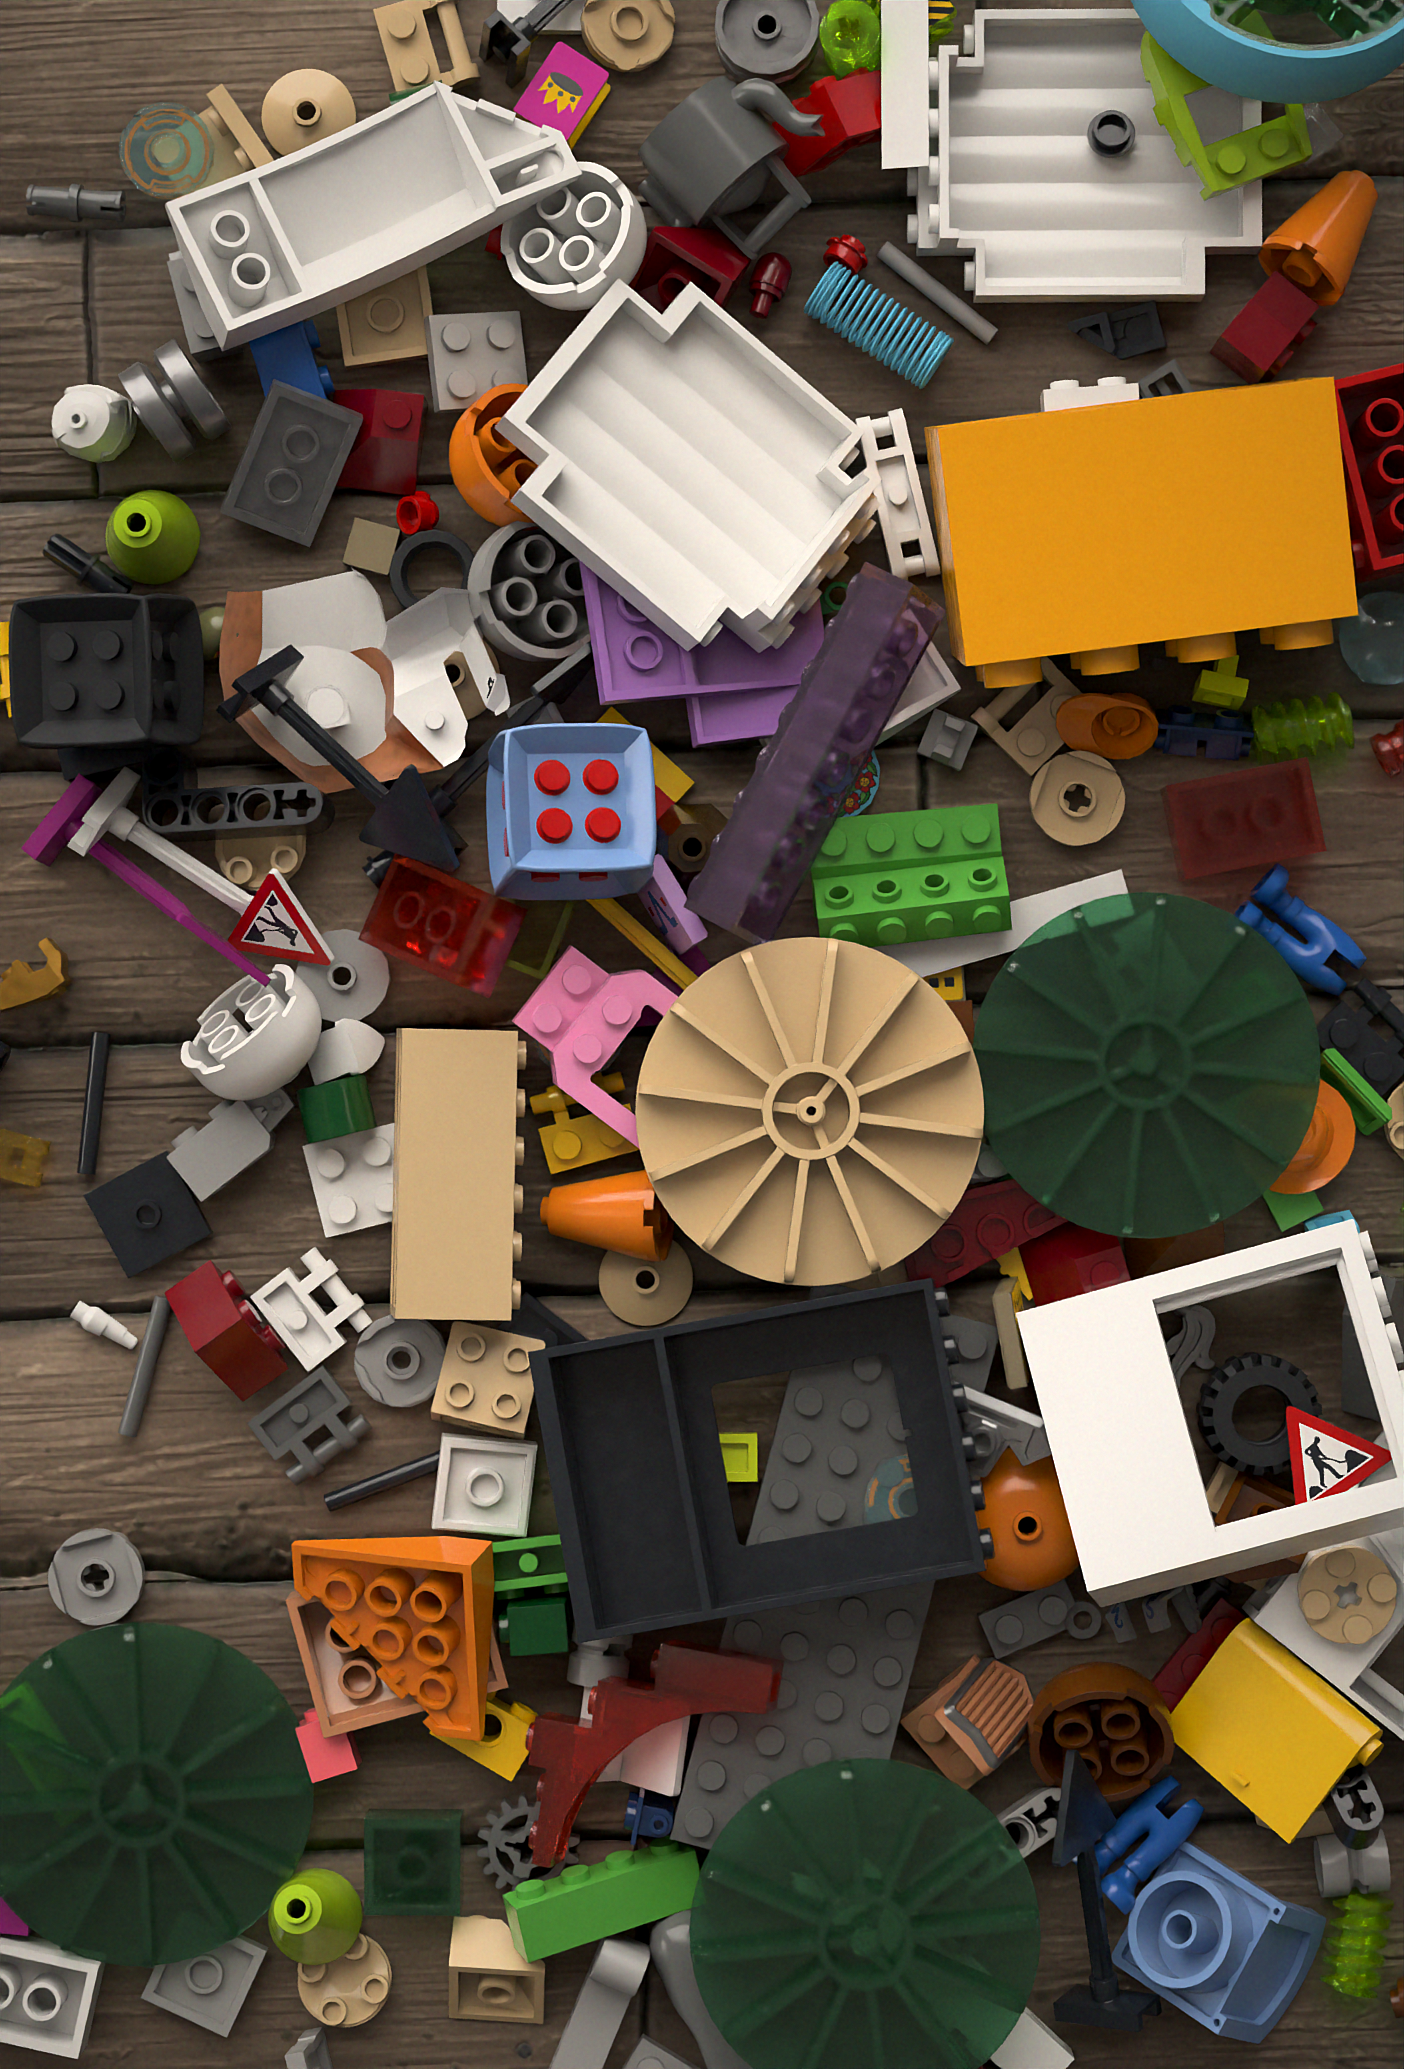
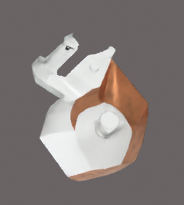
M353 568V571L265 591H228L220 639L219 672L224 701L238 693L231 686L235 679L291 644L304 656L285 687L294 695L293 701L379 782L397 779L404 768L410 764L415 765L418 773L421 774L444 769V766L456 761L465 748V734L468 723L443 664L454 651L463 652L485 706L494 711L496 716L509 708L510 698L505 675L495 672L483 644V633L477 623L478 617L474 620L470 610L469 590L441 587L387 622L380 596L366 577ZM261 703L236 719L258 745L304 782L312 784L326 794L355 788L279 715L274 717Z

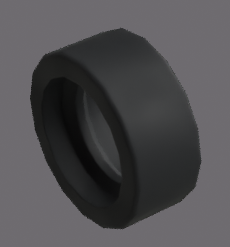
M437 529L418 532L402 542L393 555L389 576L391 590L403 609L406 610L420 601L409 588L407 573L409 565L416 555L428 549L438 548L446 550L458 559L463 571V581L460 589L467 590L468 576L475 556L466 542L453 533Z

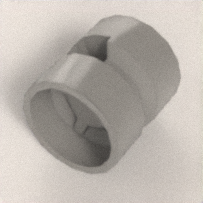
M574 1620L572 1641L578 1645V1649L570 1652L567 1681L577 1685L601 1689L627 1688L630 1659L624 1655V1651L632 1648L634 1634L578 1643Z
M1382 1829L1379 1830L1378 1838L1374 1844L1362 1850L1346 1847L1340 1842L1335 1833L1314 1836L1315 1872L1318 1889L1322 1898L1349 1895L1352 1887H1357L1362 1894L1389 1892L1391 1884L1387 1843Z

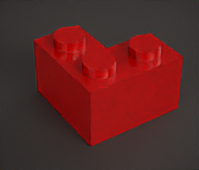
M862 67L850 72L842 80L838 81L835 75L827 76L809 87L811 94L808 97H801L791 101L800 113L824 115L820 126L823 128L825 136H799L787 131L776 121L772 123L773 127L790 145V149L783 161L795 178L826 169L851 149L882 141L881 69L869 72L868 67Z

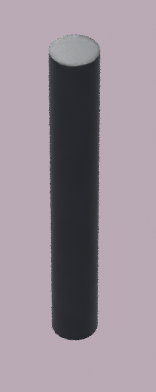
M92 1032L77 1166V1173L96 1175L111 1036L109 1033Z
M440 1450L324 1494L328 1510L333 1512L437 1472Z

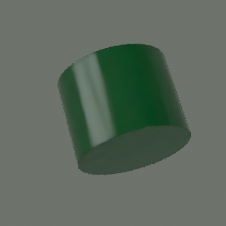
M365 1074L296 1090L308 1144L377 1128Z

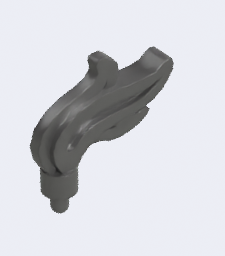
M1193 1304L1172 1310L1182 1320L1181 1330L1166 1341L1168 1354L1172 1355L1170 1362L1177 1388L1180 1387V1380L1184 1372L1193 1362L1202 1369H1211L1215 1365V1362L1209 1358L1208 1354L1215 1335V1318L1210 1310Z

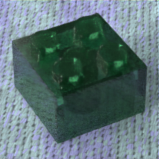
M369 1809L364 1819V1915L460 1916L464 1904V1809Z

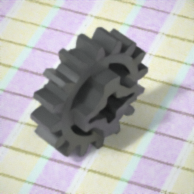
M521 1792L518 1805L513 1806L509 1799L504 1798L501 1801L503 1811L501 1815L493 1810L487 1813L486 1818L493 1827H480L478 1836L488 1841V1844L478 1847L477 1856L489 1857L490 1860L484 1865L482 1871L484 1875L496 1871L498 1878L495 1887L497 1889L502 1888L508 1882L513 1885L512 1891H515L516 1886L522 1882L534 1879L545 1881L561 1876V1871L568 1868L565 1863H578L579 1854L570 1850L569 1847L580 1844V1834L568 1833V1830L574 1825L575 1819L573 1816L560 1818L559 1815L563 1805L561 1802L558 1801L551 1808L545 1806V1794L540 1793L536 1803H529L526 1792ZM528 1815L527 1821L515 1828L510 1826L503 1827L507 1822L518 1816ZM544 1820L548 1821L555 1828L560 1843H558L557 1839L549 1837L543 1826ZM526 1836L536 1838L535 1846L538 1848H534L531 1855L522 1852L523 1845L521 1843L525 1841ZM498 1848H500L499 1851L508 1853L515 1865L513 1871L502 1861ZM542 1863L552 1865L545 1872L530 1875V1871Z

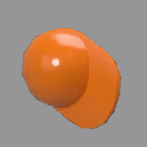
M1102 693L1080 694L1063 701L1056 711L1057 730L1061 739L1071 749L1091 752L1109 759H1130L1141 755L1153 745L1158 736L1159 723L1155 711L1146 699L1132 693H1114L1112 695Z

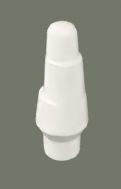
M79 1301L70 1315L71 1318L80 1322L84 1330L98 1336L104 1335L128 1349H133L138 1342V1339L128 1332L126 1327L99 1307H91Z

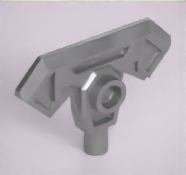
M964 1385L969 1412L960 1413L963 1433L973 1432L978 1459L969 1462L972 1481L988 1476L1008 1445L1023 1466L1052 1454L1043 1417Z

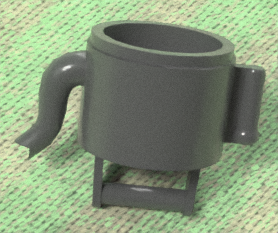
M719 76L704 84L683 100L657 125L644 141L638 156L643 161V166L650 175L638 186V189L643 198L669 227L691 228L695 224L698 229H703L715 223L747 257L756 260L761 255L760 250L801 207L806 208L811 203L808 193L782 162L790 149V145L758 108L766 111L787 131L799 136H825V132L820 126L824 115L800 113L785 93L773 82L754 78L745 80L737 85L726 76ZM774 173L789 193L746 236L727 215L748 208L764 193Z

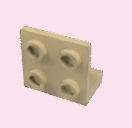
M220 84L206 94L212 106L193 118L202 126L208 137L211 152L210 162L203 178L194 187L181 193L182 196L275 161L223 84ZM188 121L175 131L183 134L189 141L191 160L181 173L169 176L172 182L178 181L188 174L195 180L205 163L206 148L203 137L199 130ZM173 134L163 138L153 145L151 149L165 171L171 172L178 169L186 159L187 149L184 142ZM188 178L181 183L175 184L177 189H180L192 181Z
M454 1321L431 1408V1419L506 1438L524 1440L528 1425V1415L534 1395L528 1352L545 1349L544 1341L462 1321Z

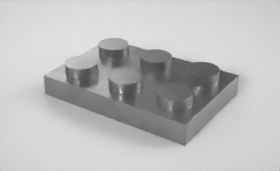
M273 379L222 503L221 513L310 547L363 422V414Z

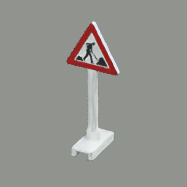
M126 766L82 819L84 824L67 845L84 857L107 830L124 842L129 839L241 914V919L227 940L237 950L329 966L334 960L333 953L277 869H271L255 896H251L140 823V817L126 809V806L141 776Z
M1293 1406L1286 1408L1295 1505L1357 1489L1361 1481L1392 1460L1390 1451ZM1390 1531L1370 1535L1369 1537L1404 1584V1550Z

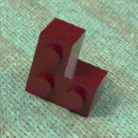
M1275 270L1221 334L1210 350V353L1249 385L1257 384L1262 377L1271 382L1294 353V351L1287 347L1289 343L1293 340L1300 346L1318 324L1311 316L1319 308V305Z
M209 1260L164 1294L194 1352L243 1402L289 1369L280 1353L285 1348V1344L270 1324L264 1328L259 1325L262 1320L256 1310L246 1299L243 1301L241 1299L246 1290L231 1270L223 1274Z

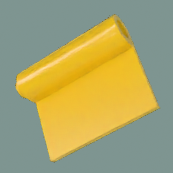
M1251 1617L1244 1619L1232 1630L1170 1714L1174 1742L1288 1844L1293 1843L1346 1770L1359 1763L1364 1766L1369 1765L1379 1755L1384 1746L1379 1741L1383 1730L1280 1641L1253 1621Z

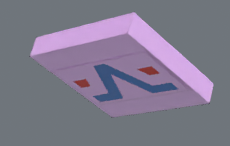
M658 853L654 858V871L651 879L637 894L667 945L669 944L676 957L708 937V932L664 858Z

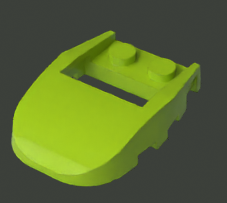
M1205 0L1210 6V17L1214 21L1248 39L1279 47L1261 15L1243 0ZM1146 29L1141 42L1140 59L1145 80L1151 84L1156 103L1152 109L1159 125L1166 127L1176 145L1174 151L1184 168L1192 165L1205 186L1199 192L1204 201L1307 162L1313 152L1302 104H1285L1286 115L1203 146L1184 97L1214 85L1191 73L1173 59Z

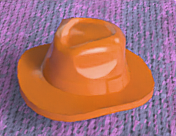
M1304 1073L1282 1074L1268 1079L1257 1086L1242 1101L1233 1125V1143L1243 1170L1260 1186L1282 1194H1304L1325 1186L1345 1168L1355 1146L1356 1125L1349 1104L1341 1093L1325 1080Z

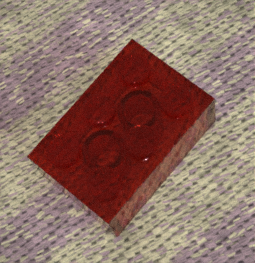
M1308 757L1171 784L1160 789L1179 882L1327 851Z
M395 853L358 940L452 984L490 998L528 910L433 867Z

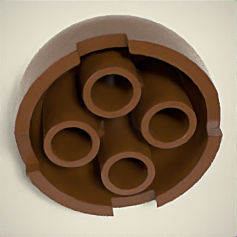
M1098 1661L1078 1664L1063 1670L1043 1686L1030 1710L1028 1719L1030 1758L1037 1775L1049 1787L1052 1783L1059 1788L1062 1787L1065 1757L1068 1749L1079 1751L1106 1802L1127 1799L1151 1787L1150 1780L1160 1772L1165 1764L1170 1765L1172 1760L1174 1736L1167 1703L1158 1688L1147 1677L1125 1665Z

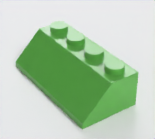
M997 803L806 821L814 917H817L813 880L1002 856Z

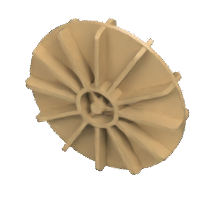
M787 938L745 949L722 960L689 985L671 1005L648 1045L641 1066L636 1095V1129L641 1157L648 1178L659 1200L684 1233L704 1251L742 1273L766 1281L800 1286L834 1285L875 1274L898 1263L931 1238L949 1218L961 1200L978 1160L984 1125L983 1087L972 1046L960 1022L947 1003L918 974L899 961L877 950L856 943L832 938Z

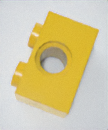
M497 1691L487 1693L486 1714H492L500 1720L502 1730L494 1736L484 1735L481 1741L436 1736L430 1730L431 1735L512 1782L541 1733L543 1725L535 1721L538 1717L535 1711L517 1701H514L510 1706L495 1697Z

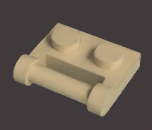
M404 0L373 9L396 92L432 83L434 80H442L443 84L453 87L452 90L476 83L481 79L477 64L471 62L455 5L459 0ZM435 11L438 12L454 68L441 74L424 18L425 14Z
M1047 656L1040 657L1042 676L1052 688L1008 733L998 722L1036 683L1006 687L985 709L979 707L970 716L975 724L1029 777L1064 744L1056 727V711L1061 703L1072 696L1083 694L1056 668Z

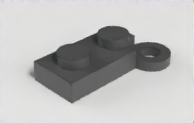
M1065 1579L1047 1588L1027 1591L977 1613L996 1659H1000L1066 1629L1075 1638H1091L1100 1629L1102 1621L1101 1614L1094 1604L1084 1600L1074 1601ZM1080 1611L1088 1612L1091 1615L1090 1625L1086 1628L1076 1627L1073 1621L1076 1613Z

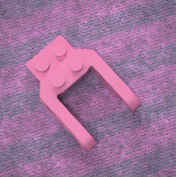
M569 945L512 1022L549 1049L552 1081L555 1085L640 1149L636 1129V1115L592 1083L590 1077L596 1071L601 1070L641 1017V1012L645 1005H648L664 1017L678 996L641 969L608 974L573 946Z

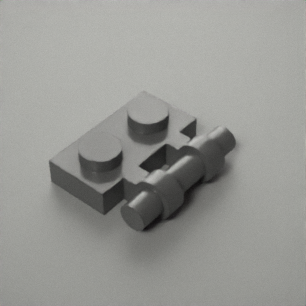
M322 1365L247 1423L275 1461L289 1450L294 1453L299 1461L287 1469L286 1474L296 1486L309 1476L313 1478L319 1476L326 1470L325 1464L342 1451L350 1452L360 1444L358 1439L372 1429V1426L362 1414L358 1415L348 1424L339 1416L338 1413L350 1405L352 1400L325 1365ZM325 1424L333 1435L313 1450L304 1439Z

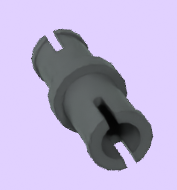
M30 184L27 189L26 202H32V205H27L26 208L28 215L62 216L68 217L70 222L80 223L83 218L123 222L126 215V204H121V201H126V194L120 190L118 192L84 189L82 184H71L70 188Z

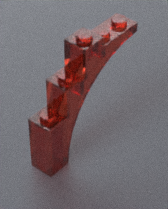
M672 1639L661 1643L660 1649H656L653 1654L650 1676L655 1678V1684L613 1675L598 1680V1685L592 1687L588 1699L587 1710L588 1714L593 1715L592 1720L551 1711L537 1716L535 1722H531L525 1741L526 1750L530 1751L528 1765L546 1768V1773L541 1774L536 1789V1800L541 1802L539 1819L534 1821L529 1834L528 1845L530 1849L534 1850L532 1864L550 1868L564 1861L573 1823L589 1790L610 1762L640 1736L663 1723L691 1714L720 1711L767 1714L777 1709L784 1661Z

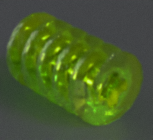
M838 0L832 3L827 13L823 16L819 27L824 58L829 68L837 75L843 77L862 67H868L869 72H871L881 58V31L879 20L874 10L861 0Z
M1336 691L1328 693L1325 705L1318 695L1309 697L1307 708L1304 707L1299 698L1292 699L1289 703L1288 713L1280 702L1272 703L1269 716L1261 705H1256L1252 709L1250 718L1254 731L1252 742L1259 765L1261 764L1263 751H1268L1273 762L1278 763L1281 748L1285 747L1293 760L1298 759L1300 745L1302 744L1306 745L1311 756L1317 755L1319 741L1325 742L1330 753L1336 752L1338 738H1343L1349 750L1355 747L1354 727L1350 708L1346 701H1342Z
M1350 1891L1347 1898L1333 1900L1332 1905L1344 1911L1345 1914L1344 1917L1331 1918L1329 1920V1924L1341 1930V1936L1326 1937V1943L1338 1949V1954L1323 1956L1322 1961L1335 1968V1972L1322 1974L1319 1980L1342 1993L1364 1998H1377V1993L1370 1988L1379 1986L1382 1978L1373 1969L1382 1967L1385 1963V1958L1376 1950L1384 1949L1388 1946L1387 1937L1378 1931L1388 1930L1392 1923L1391 1919L1381 1912L1391 1911L1395 1903L1377 1894H1362L1360 1891Z

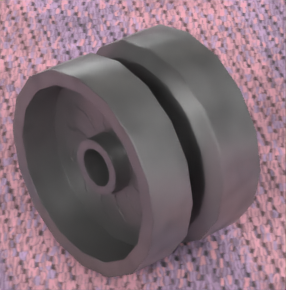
M720 0L716 7L715 40L722 65L740 83L748 79L760 78L773 82L779 89L794 84L808 72L818 52L820 16L815 0ZM766 26L775 28L774 32L764 34Z
M173 338L154 351V362L165 378L163 382L159 384L149 368L140 362H136L119 373L118 377L133 400L131 403L132 407L155 441L157 439L160 441L167 453L177 464L196 452V440L185 424L186 421L192 419L201 434L212 441L231 429L232 426L181 347Z

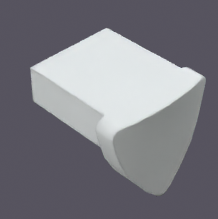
M347 1018L336 1021L334 1028L320 1034L317 1047L308 1061L314 1084L319 1085L332 1082L350 1074L357 1076L367 1071L378 1060L385 1043L384 1037L375 1029L360 1021Z

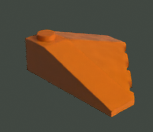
M451 1536L294 1541L291 1544L294 1589L307 1602L314 1595L335 1616L329 1625L354 1651L361 1644L382 1665L376 1674L401 1700L408 1693L429 1714L423 1723L436 1736L481 1741L484 1737L495 1586L492 1541Z

